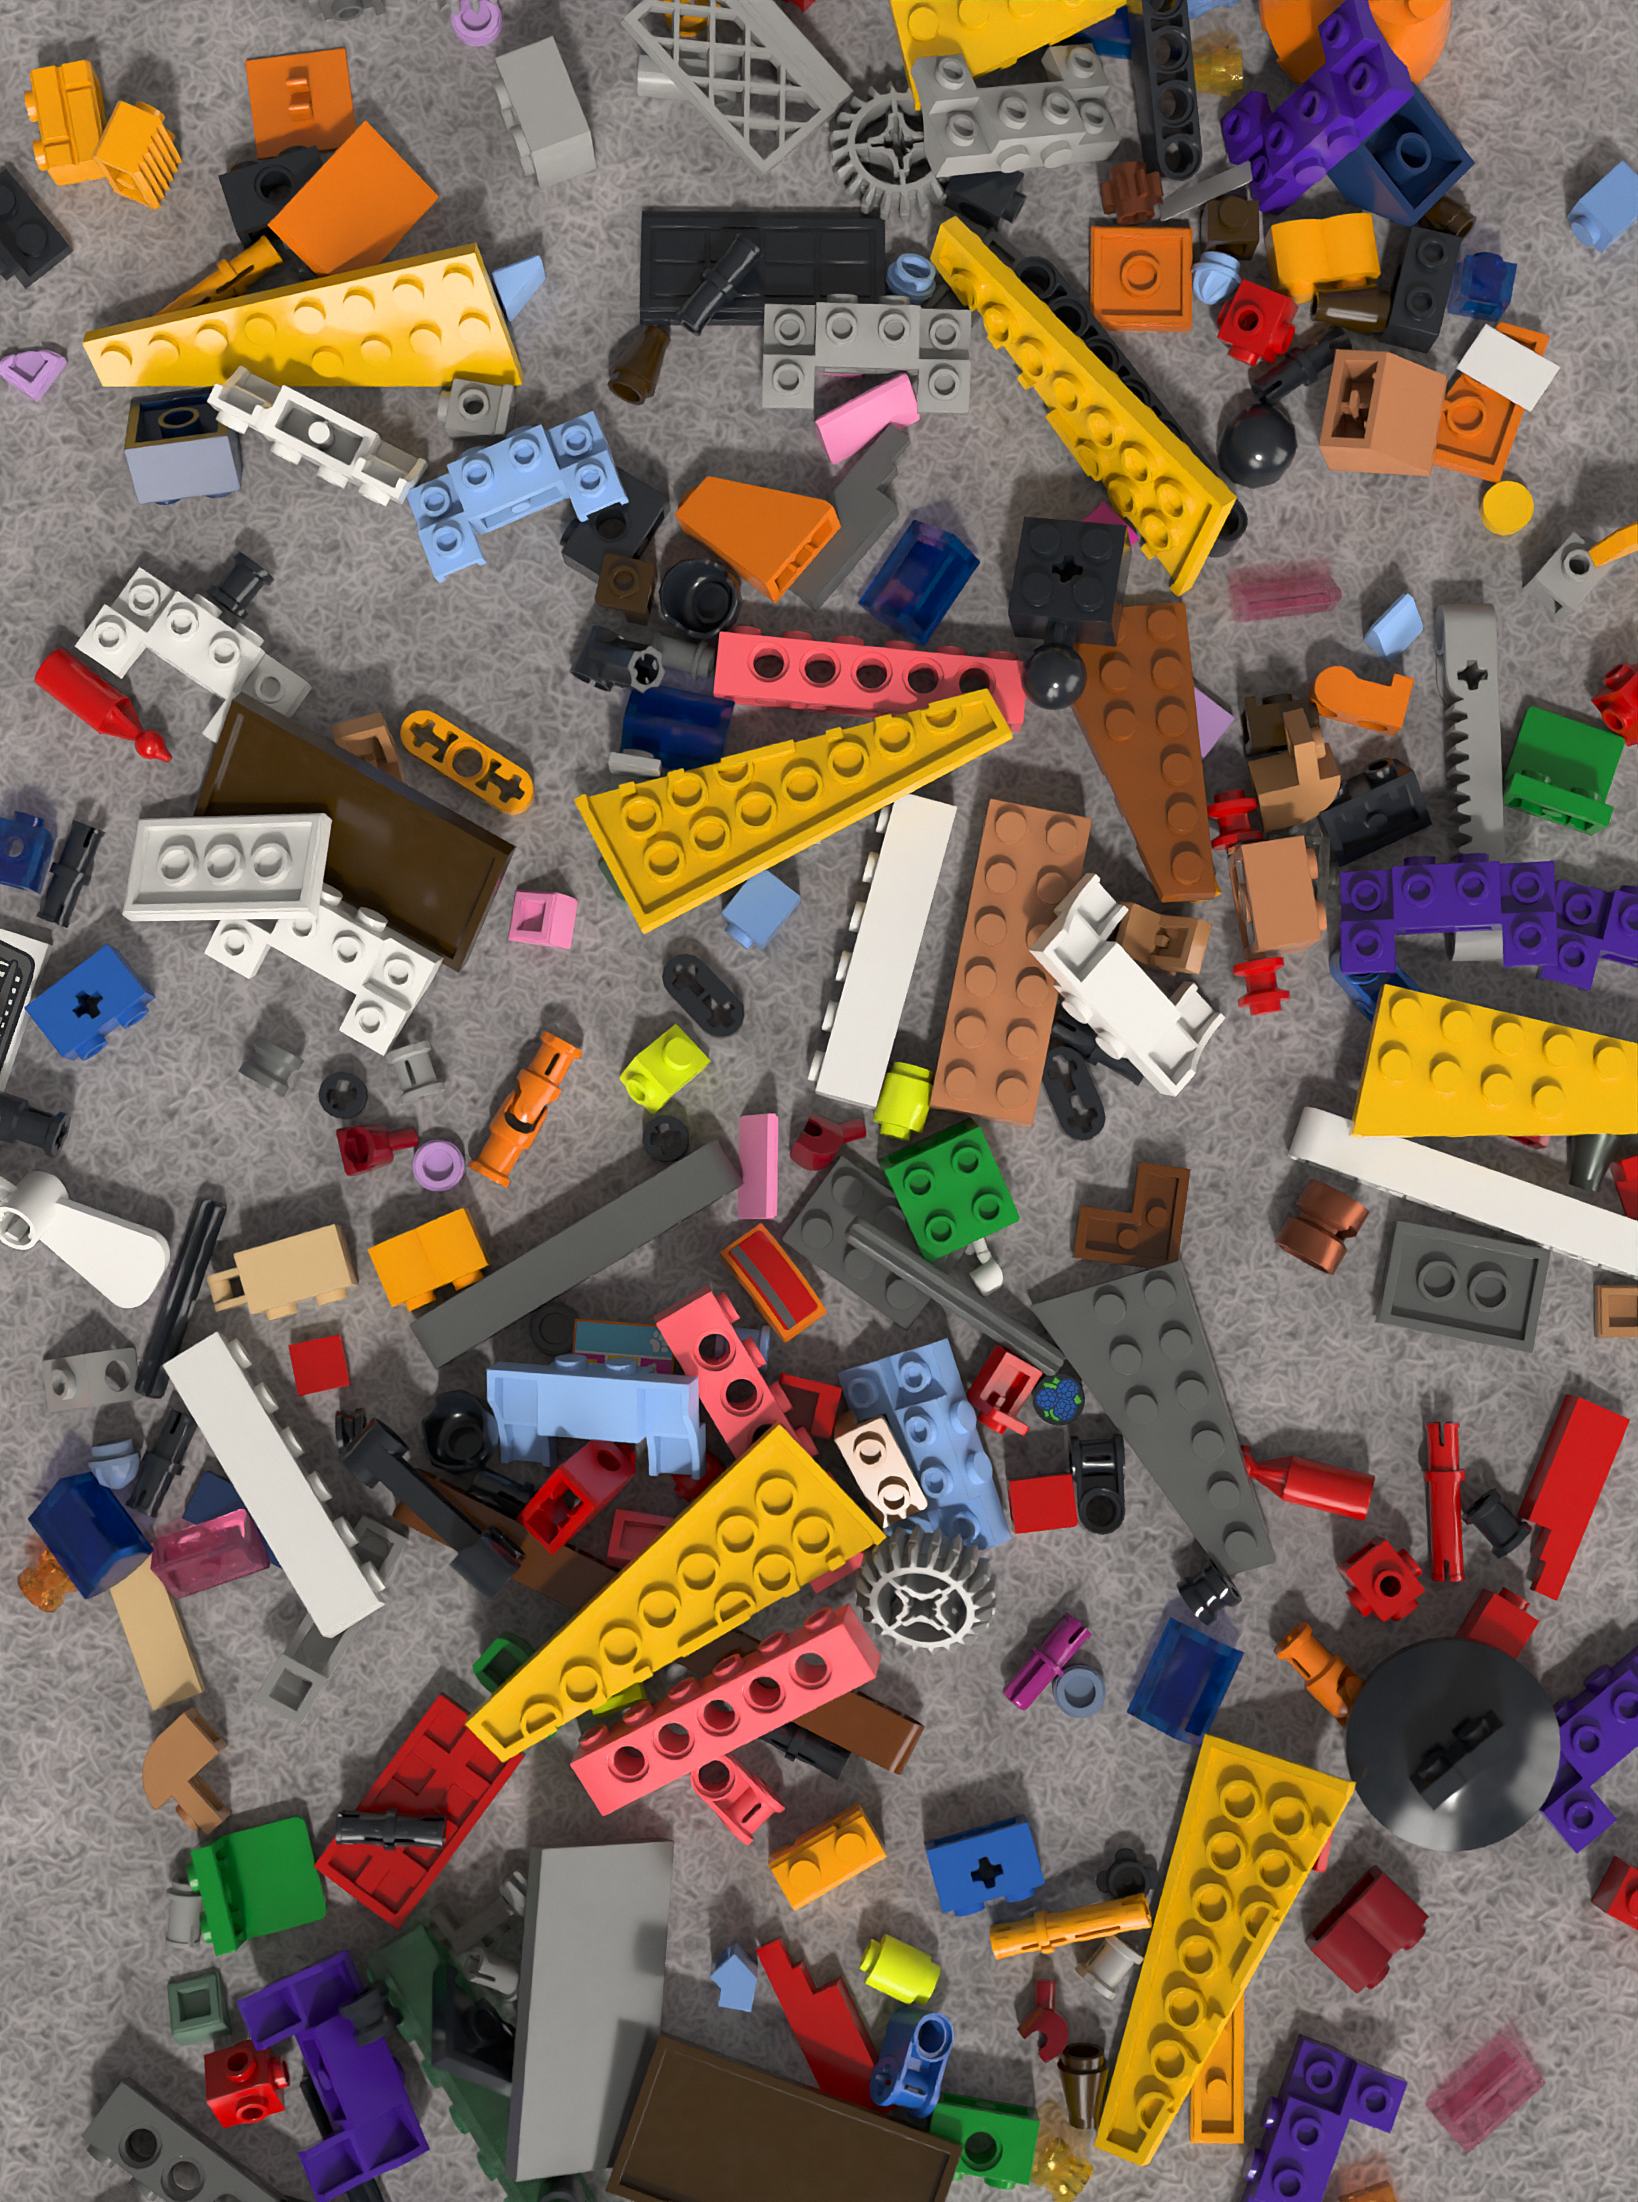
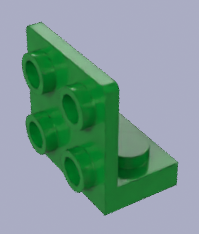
M1534 706L1529 707L1525 711L1502 779L1503 806L1593 836L1608 827L1614 807L1605 804L1625 745V739Z
M971 1117L877 1160L885 1179L892 1187L920 1252L928 1262H932L1010 1226L1020 1219L983 1132Z

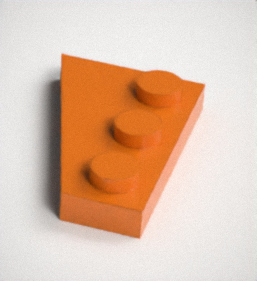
M1501 321L1496 326L1495 330L1544 357L1550 335ZM1462 372L1461 376L1444 397L1433 465L1490 482L1500 483L1525 408Z

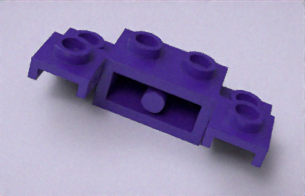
M1345 0L1318 26L1326 63L1275 111H1271L1266 94L1251 90L1220 119L1229 162L1236 165L1247 161L1250 162L1252 181L1249 182L1253 200H1259V211L1279 216L1311 186L1320 181L1349 152L1355 150L1368 135L1414 95L1408 67L1398 58L1382 36L1371 13L1368 0Z
M1468 853L1457 855V863L1435 864V857L1413 856L1403 859L1404 866H1392L1390 870L1340 872V930L1343 976L1363 973H1396L1395 933L1396 935L1502 930L1504 968L1541 965L1558 966L1554 861L1500 864V861H1489V854Z
M1561 879L1556 881L1558 966H1538L1535 979L1551 980L1577 987L1578 990L1586 992L1591 990L1598 958L1638 968V887L1622 885L1620 890L1607 892Z
M1638 1645L1614 1666L1610 1667L1608 1664H1605L1594 1670L1583 1682L1586 1689L1572 1701L1569 1698H1563L1552 1705L1559 1726L1560 1760L1554 1784L1538 1811L1576 1854L1617 1821L1616 1817L1590 1786L1638 1747Z
M348 1949L333 1952L291 1975L282 1976L236 2000L256 2051L266 2049L293 2034L295 2035L334 2132L297 2152L317 2202H328L351 2188L400 2167L430 2150L404 2087L406 2076L403 2067L391 2055L384 2036L370 2044L358 2047L353 2038L354 2026L350 2020L342 2018L337 2008L346 1998L364 1988Z
M1299 2034L1277 2098L1270 2096L1264 2106L1261 2127L1266 2130L1259 2148L1252 2147L1247 2155L1243 2169V2178L1248 2179L1241 2202H1321L1350 2119L1390 2134L1408 2082L1404 2077L1366 2063L1334 2046Z

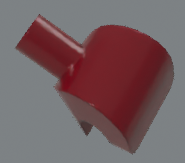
M811 1113L803 1129L806 1133L801 1132L789 1156L804 1169L810 1171L822 1170L832 1163L841 1144L866 1138L867 1133L862 1118L837 1124L826 1117Z
M380 1123L338 1128L336 1130L344 1170L347 1176H357L387 1166L394 1160L393 1151L418 1146V1136L414 1126L388 1131L387 1126Z
M1035 1979L1034 2009L1025 2016L1017 2027L1024 2040L1035 2031H1042L1046 2035L1047 2040L1038 2049L1039 2052L1037 2053L1044 2063L1051 2061L1063 2052L1069 2037L1068 2021L1064 2014L1055 2008L1056 1980Z

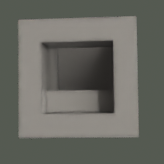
M454 378L451 392L442 390L438 404V421L445 422L448 438L489 446L506 440V435L513 430L518 402L514 386L508 384L497 386ZM469 402L484 404L483 409L477 414H469L465 411Z

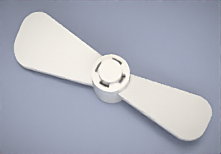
M31 1171L16 1186L0 1176V1200L2 1201L0 1203V1240L15 1249L26 1250L33 1247L40 1239L111 1302L122 1308L137 1307L143 1304L154 1292L170 1260L169 1245L162 1234L153 1229L69 1200L68 1193L62 1182L54 1175L46 1172Z

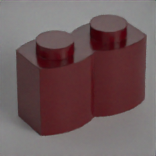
M1375 1864L1352 1886L1341 1902L1329 1911L1304 1941L1308 1948L1357 1994L1365 1987L1370 1990L1378 1986L1390 1970V1965L1387 1963L1391 1957L1401 1948L1405 1951L1410 1950L1422 1939L1426 1932L1424 1923L1429 1916L1422 1907Z

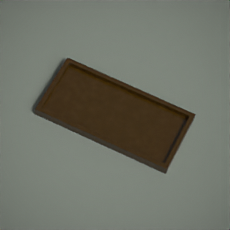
M243 691L232 699L193 817L325 813L332 819L323 883L341 892L343 895L341 900L358 910L360 907H365L381 914L388 921L387 927L442 957V964L459 973L471 955L516 846Z
M661 2031L605 2191L633 2202H945L964 2145L961 2141Z

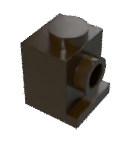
M1226 194L1216 197L1214 201H1207L1205 209H1200V257L1203 252L1213 251L1229 255L1237 261H1251L1260 241L1259 200H1245L1241 195ZM1217 244H1241V245H1217Z
M1289 693L1265 697L1261 699L1262 705L1259 706L1256 705L1255 696L1245 697L1238 706L1246 757L1288 751L1282 715L1284 712L1303 708L1310 728L1316 726L1320 728L1316 703H1308V699L1293 701L1292 694Z

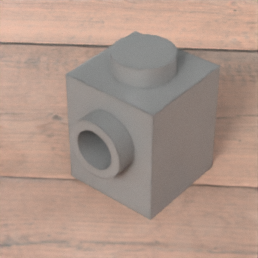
M1573 531L1524 586L1523 590L1562 622L1575 610L1613 564L1609 562L1596 568L1588 551L1597 542L1587 536L1580 537Z

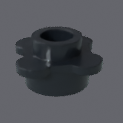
M1131 1848L1119 1849L1115 1854L1113 1864L1108 1870L1100 1871L1096 1877L1098 1889L1103 1893H1110L1115 1899L1125 1898L1142 1892L1147 1896L1150 1889H1155L1159 1884V1874L1156 1869L1145 1867L1139 1862L1135 1851ZM1126 1875H1130L1133 1878L1132 1883L1129 1885L1123 1883V1878Z

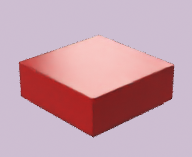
M342 1334L288 1345L298 1396L352 1385Z

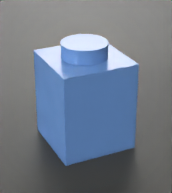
M1623 160L1578 200L1567 216V219L1572 223L1571 229L1573 234L1582 244L1588 247L1594 246L1602 254L1638 221V175Z
M764 870L749 878L722 911V919L728 923L724 932L746 950L754 944L763 951L800 905L801 896L768 870Z

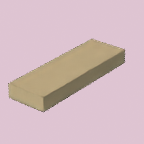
M154 1543L100 1562L152 1711L206 1691Z

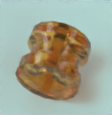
M48 1546L39 1555V1563L35 1567H27L17 1576V1583L24 1596L34 1606L44 1612L54 1613L64 1604V1595L68 1592H76L86 1583V1577L80 1565L70 1554L59 1547Z

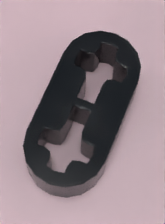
M681 954L668 961L664 967L662 979L666 991L674 1001L712 1038L727 1039L737 1034L743 1026L745 1016L741 1002L702 960L694 955ZM681 966L683 969L688 970L692 966L696 967L699 972L696 973L695 980L704 992L697 997L686 986L679 990L673 987L677 980L673 972L675 968ZM709 996L720 1007H724L728 1003L734 1007L730 1014L734 1022L732 1026L726 1028L725 1025L720 1023L713 1028L709 1025L708 1022L712 1018V1013L703 1003Z
M1061 1046L1051 1049L1046 1055L1041 1086L1062 1133L1069 1139L1079 1142L1090 1140L1101 1132L1106 1116L1086 1064L1080 1054L1072 1048ZM1060 1056L1064 1063L1072 1061L1075 1065L1076 1070L1069 1074L1073 1091L1067 1093L1059 1078L1051 1080L1048 1076L1047 1071L1054 1066L1052 1059L1054 1057ZM1077 1096L1083 1110L1092 1109L1096 1118L1089 1122L1091 1129L1089 1132L1083 1133L1080 1126L1071 1128L1068 1124L1067 1118L1074 1114L1069 1098Z

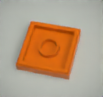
M1091 226L1089 244V311L1105 331H1191L1192 227Z

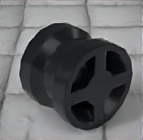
M1211 1558L1201 1565V1572L1193 1578L1184 1577L1176 1584L1179 1593L1188 1607L1207 1626L1217 1620L1218 1612L1225 1606L1235 1607L1242 1601V1597L1230 1577H1224Z
M384 1979L365 1986L346 1998L337 2007L342 2018L350 2020L354 2026L353 2038L358 2047L378 2040L405 2020L401 2009L392 2006L388 1999L390 1989Z

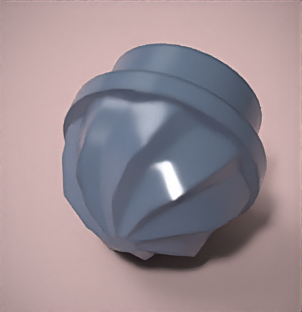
M132 1438L116 1439L90 1446L92 1460L87 1461L88 1468L91 1469L93 1475L98 1479L99 1484L112 1489H122L136 1477L141 1453L134 1450Z

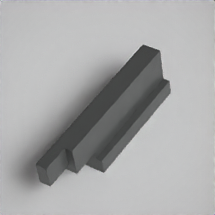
M892 424L884 430L826 499L834 507L842 527L789 587L791 592L802 599L815 612L820 609L899 515L896 503L884 495L883 492L898 475V470L894 463L911 444V440Z

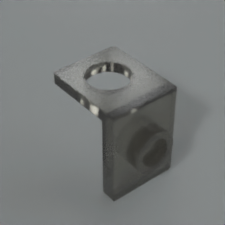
M1267 834L1262 842L1296 837L1297 835ZM1304 836L1306 849L1313 848L1317 859L1318 877L1312 880L1315 900L1321 899L1324 907L1327 908L1328 890L1334 891L1337 882V861L1329 859L1330 837Z

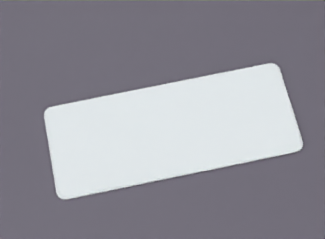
M1244 162L1165 198L1163 204L1159 205L1161 221L1251 182L1250 162Z

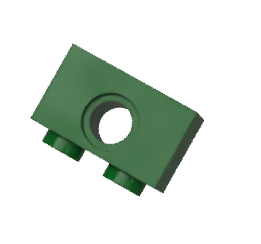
M940 2091L937 2105L928 2116L926 2129L963 2142L964 2148L953 2180L963 2179V2174L982 2177L985 2184L998 2189L1011 2190L1015 2188L1016 2184L1029 2186L1040 2124L1037 2109ZM976 2132H985L994 2138L991 2147L980 2153L970 2151L965 2146L968 2137Z

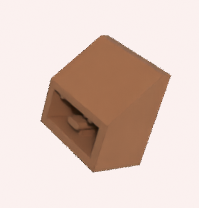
M1336 349L1319 448L1329 471L1431 476L1447 386L1446 375L1387 351Z

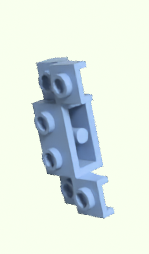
M594 411L545 431L541 424L536 427L523 426L514 429L506 435V440L489 447L478 446L464 451L459 456V460L447 465L449 473L409 490L407 498L419 527L417 533L433 575L439 583L447 580L445 576L472 564L478 563L481 566L487 563L476 531L481 536L569 497L581 522L588 520L587 515L620 501L623 505L629 502L617 472L610 446Z
M948 1338L837 1373L849 1411L854 1409L859 1421L887 1414L892 1433L928 1500L926 1509L887 1526L890 1537L898 1526L910 1534L919 1523L923 1530L929 1533H933L939 1526L944 1536L951 1538L960 1533L962 1545L978 1544V1551L996 1547L1012 1539L992 1478L991 1461L984 1453L976 1428L975 1411L967 1400Z
M578 1354L557 1356L555 1361L549 1365L497 1362L487 1369V1401L498 1423L501 1463L518 1460L541 1462L542 1466L550 1467L557 1462V1437L639 1443L646 1437L649 1475L657 1476L660 1473L692 1475V1479L700 1480L706 1474V1423L699 1422L698 1376L655 1373V1367L637 1366V1361L631 1358L608 1359L605 1361V1364L587 1363V1357Z

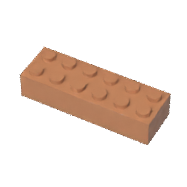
M990 798L985 812L934 1071L929 1109L1023 1128H1030L1033 1125L1059 992L1053 986L1056 982L1055 978L1032 955L1029 949L1058 917L1053 910L1081 880L1092 818Z

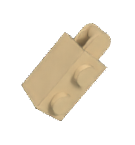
M332 1224L235 1253L233 1255L237 1265L236 1268L206 1277L216 1312L248 1304L250 1314L266 1313L268 1321L297 1314L296 1303L316 1298L318 1307L347 1299L349 1297L346 1288L359 1285L343 1227L338 1224ZM240 1277L245 1295L234 1298L229 1280Z

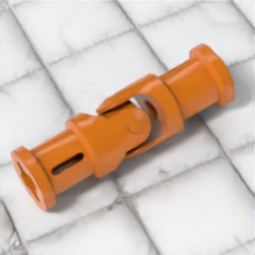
M545 1030L539 1036L543 1042L527 1069L521 1068L516 1077L519 1092L516 1093L517 1089H514L506 1096L489 1125L491 1134L477 1159H470L467 1164L469 1168L505 1188H508L511 1183L508 1176L523 1150L531 1148L547 1118L548 1107H544V1105L550 1104L559 1098L562 1092L559 1085L573 1060H580L583 1055L581 1050ZM557 1054L555 1060L553 1061L551 1067L549 1068L547 1074L545 1075V1071H546L547 1067L549 1066V1064H550L551 1060L553 1059L554 1055ZM506 1111L512 1113L517 1120L533 1125V1128L527 1132L513 1129L505 1120Z
M1304 1621L1295 1626L1279 1641L1273 1653L1280 1660L1286 1659L1305 1680L1304 1687L1345 1729L1349 1707L1363 1681L1339 1654L1331 1655L1311 1634L1313 1631L1311 1626Z

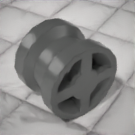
M258 1035L253 1044L255 1048L254 1055L251 1060L242 1063L238 1072L284 1097L289 1089L287 1082L289 1076L293 1071L301 1068L304 1060Z

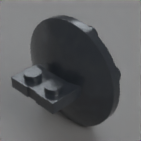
M1438 1637L1418 1641L1399 1649L1381 1661L1368 1674L1355 1693L1349 1707L1344 1729V1754L1350 1779L1356 1782L1355 1790L1371 1815L1391 1833L1414 1845L1431 1850L1460 1852L1487 1847L1511 1836L1537 1813L1549 1795L1556 1778L1560 1760V1733L1555 1711L1545 1690L1528 1669L1513 1656L1500 1648L1475 1639Z

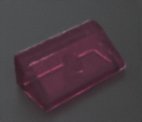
M1326 573L1237 584L1229 587L1232 618L1236 623L1331 612L1342 598L1341 589L1331 575Z
M241 1509L156 1539L153 1543L150 1569L175 1599L178 1600L270 1568V1560L251 1516L246 1509Z
M1502 2034L1425 2104L1468 2154L1546 2083L1523 2055Z

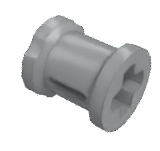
M430 1041L410 1044L385 1055L387 1063L394 1064L403 1090V1094L400 1096L402 1105L416 1103L446 1091L444 1082L437 1080L428 1054L432 1049Z
M1118 1933L1105 1936V1940L1086 1964L1079 1963L1075 1968V1971L1089 1985L1110 2000H1113L1117 1995L1115 1987L1132 1965H1140L1145 1959L1132 1944Z

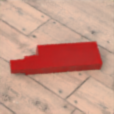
M1570 1394L1565 1395L1517 1514L1518 1517L1542 1527L1531 1553L1532 1557L1541 1561L1529 1589L1556 1601L1559 1598L1630 1422V1419Z
M781 1936L758 1946L755 1951L820 2090L883 2113L894 2110L896 2104L891 2103L889 2106H881L871 2099L870 2080L873 2070L877 2065L879 2055L842 1976L816 1988L804 1960L793 1963ZM888 2079L886 2084L891 2085V2081Z

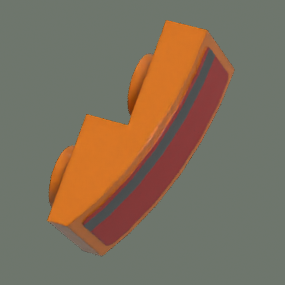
M762 1223L720 1251L722 1263L751 1295L755 1309L784 1343L827 1314L824 1305L807 1280Z

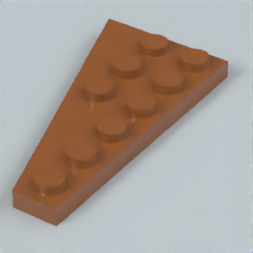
M1185 603L1123 606L1117 647L1075 643L1074 650L1082 657L1087 669V683L1081 697L1070 707L1102 775L1106 776L1115 796L1114 802L1121 817H1125L1137 843L1136 849L1161 903L1214 899L1216 889Z

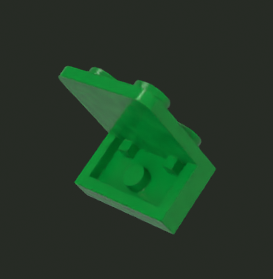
M300 1815L204 1839L190 1851L192 1858L188 1859L186 1863L189 1883L193 1891L200 1890L205 1910L199 1914L200 1928L207 1944L213 1943L216 1956L237 1951L248 1939L316 1922L323 1919L327 1914L328 1905L320 1872L313 1867L317 1860L306 1819Z

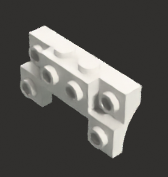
M239 366L225 383L221 385L216 383L207 400L215 410L219 411L216 417L218 422L241 434H245L248 426L262 433L267 440L273 442L269 451L295 465H298L302 457L320 466L316 473L317 476L342 489L345 488L349 481L360 487L358 490L359 494L385 507L390 499L402 505L409 490L419 486L429 466L424 459H417L382 441L378 433L285 385L279 388L250 373L248 369Z
M141 567L137 569L112 606L109 607L104 604L75 645L81 652L90 656L121 679L141 653L148 648L158 657L223 700L224 703L202 732L206 738L216 744L218 743L232 699L242 691L290 718L312 689L307 681L267 655L260 648L264 640L248 627L238 622L236 627L232 629L218 619L222 611L210 601L197 593L190 600L180 592H175Z
M1086 873L1053 910L1058 917L1029 951L1055 978L1056 982L1053 986L1065 998L1062 1002L1065 1010L1079 1022L1088 1023L1098 1034L1095 1041L1104 1052L1115 1059H1120L1121 1057L1128 1058L1160 1094L1176 1097L1196 1074L1197 1063L1202 1050L1225 1017L1222 1013L1215 1012L1196 991L1198 987L1194 982L1184 981L1168 999L1117 942L1106 941L1113 929L1129 910L1125 905L1117 904L1099 884L1101 879L1097 874Z
M325 883L322 884L317 918L220 920L204 954L250 979L256 975L272 946L356 994L339 1031L383 1056L390 1052L404 1024L430 986L443 960L437 954L387 927V919L376 911L365 907H360L358 910L341 900L343 897L342 893Z

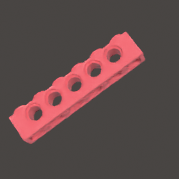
M733 626L731 632L720 631L713 693L714 700L717 703L870 718L891 713L893 717L929 707L928 703L963 695L959 683L967 677H978L986 684L1012 732H1020L1023 725L1026 698L1020 681V673L1024 661H1017L1018 655L1004 651L988 652L987 658L966 656L967 650L954 646H939L936 648V653L915 651L916 646L914 644L903 641L885 642V647L883 648L864 646L863 639L852 636H836L832 643L813 641L812 634L801 631H785L782 637L762 636V630L759 628ZM764 657H775L783 664L782 672L774 678L761 677L756 673L754 667ZM825 662L833 668L835 674L828 682L815 683L807 677L806 669L812 663ZM865 667H876L884 673L886 680L877 688H866L859 683L857 674ZM916 672H927L934 677L937 686L933 691L921 694L915 692L910 687L908 679Z
M709 1284L654 1316L658 1329L686 1376L699 1377V1398L736 1460L754 1444L752 1437L758 1427L764 1424L774 1425L777 1421L811 1457L819 1454L805 1427L802 1426L794 1430L785 1415L793 1407L778 1381L768 1386L758 1368L767 1363L752 1337L750 1336L742 1341L733 1327L732 1323L740 1319L725 1291L715 1296ZM709 1334L723 1335L728 1340V1347L724 1354L717 1358L703 1356L699 1352V1345L704 1337ZM737 1379H746L754 1384L753 1395L742 1403L732 1402L725 1396L729 1384ZM827 1471L826 1473L837 1483L831 1471ZM866 1550L845 1561L846 1564L831 1572L829 1570L811 1580L809 1583L815 1593H819L861 1568L860 1565Z
M848 1603L834 1611L831 1607L822 1608L810 1615L804 1621L803 1627L789 1634H786L784 1630L773 1633L758 1645V1650L743 1658L739 1654L731 1655L719 1662L713 1668L712 1674L698 1681L694 1677L687 1678L668 1691L667 1697L654 1704H651L649 1700L642 1701L630 1708L623 1715V1720L609 1727L605 1723H601L583 1733L578 1739L579 1745L570 1762V1766L601 1815L605 1816L876 1678L881 1655L850 1604ZM815 1653L821 1656L826 1663L819 1666L811 1665L801 1655ZM761 1676L770 1677L780 1687L775 1689L765 1688L758 1683L756 1678ZM711 1701H726L734 1710L730 1712L720 1711L713 1706ZM667 1724H680L686 1728L688 1734H676L668 1728ZM622 1747H635L643 1754V1757L630 1756Z

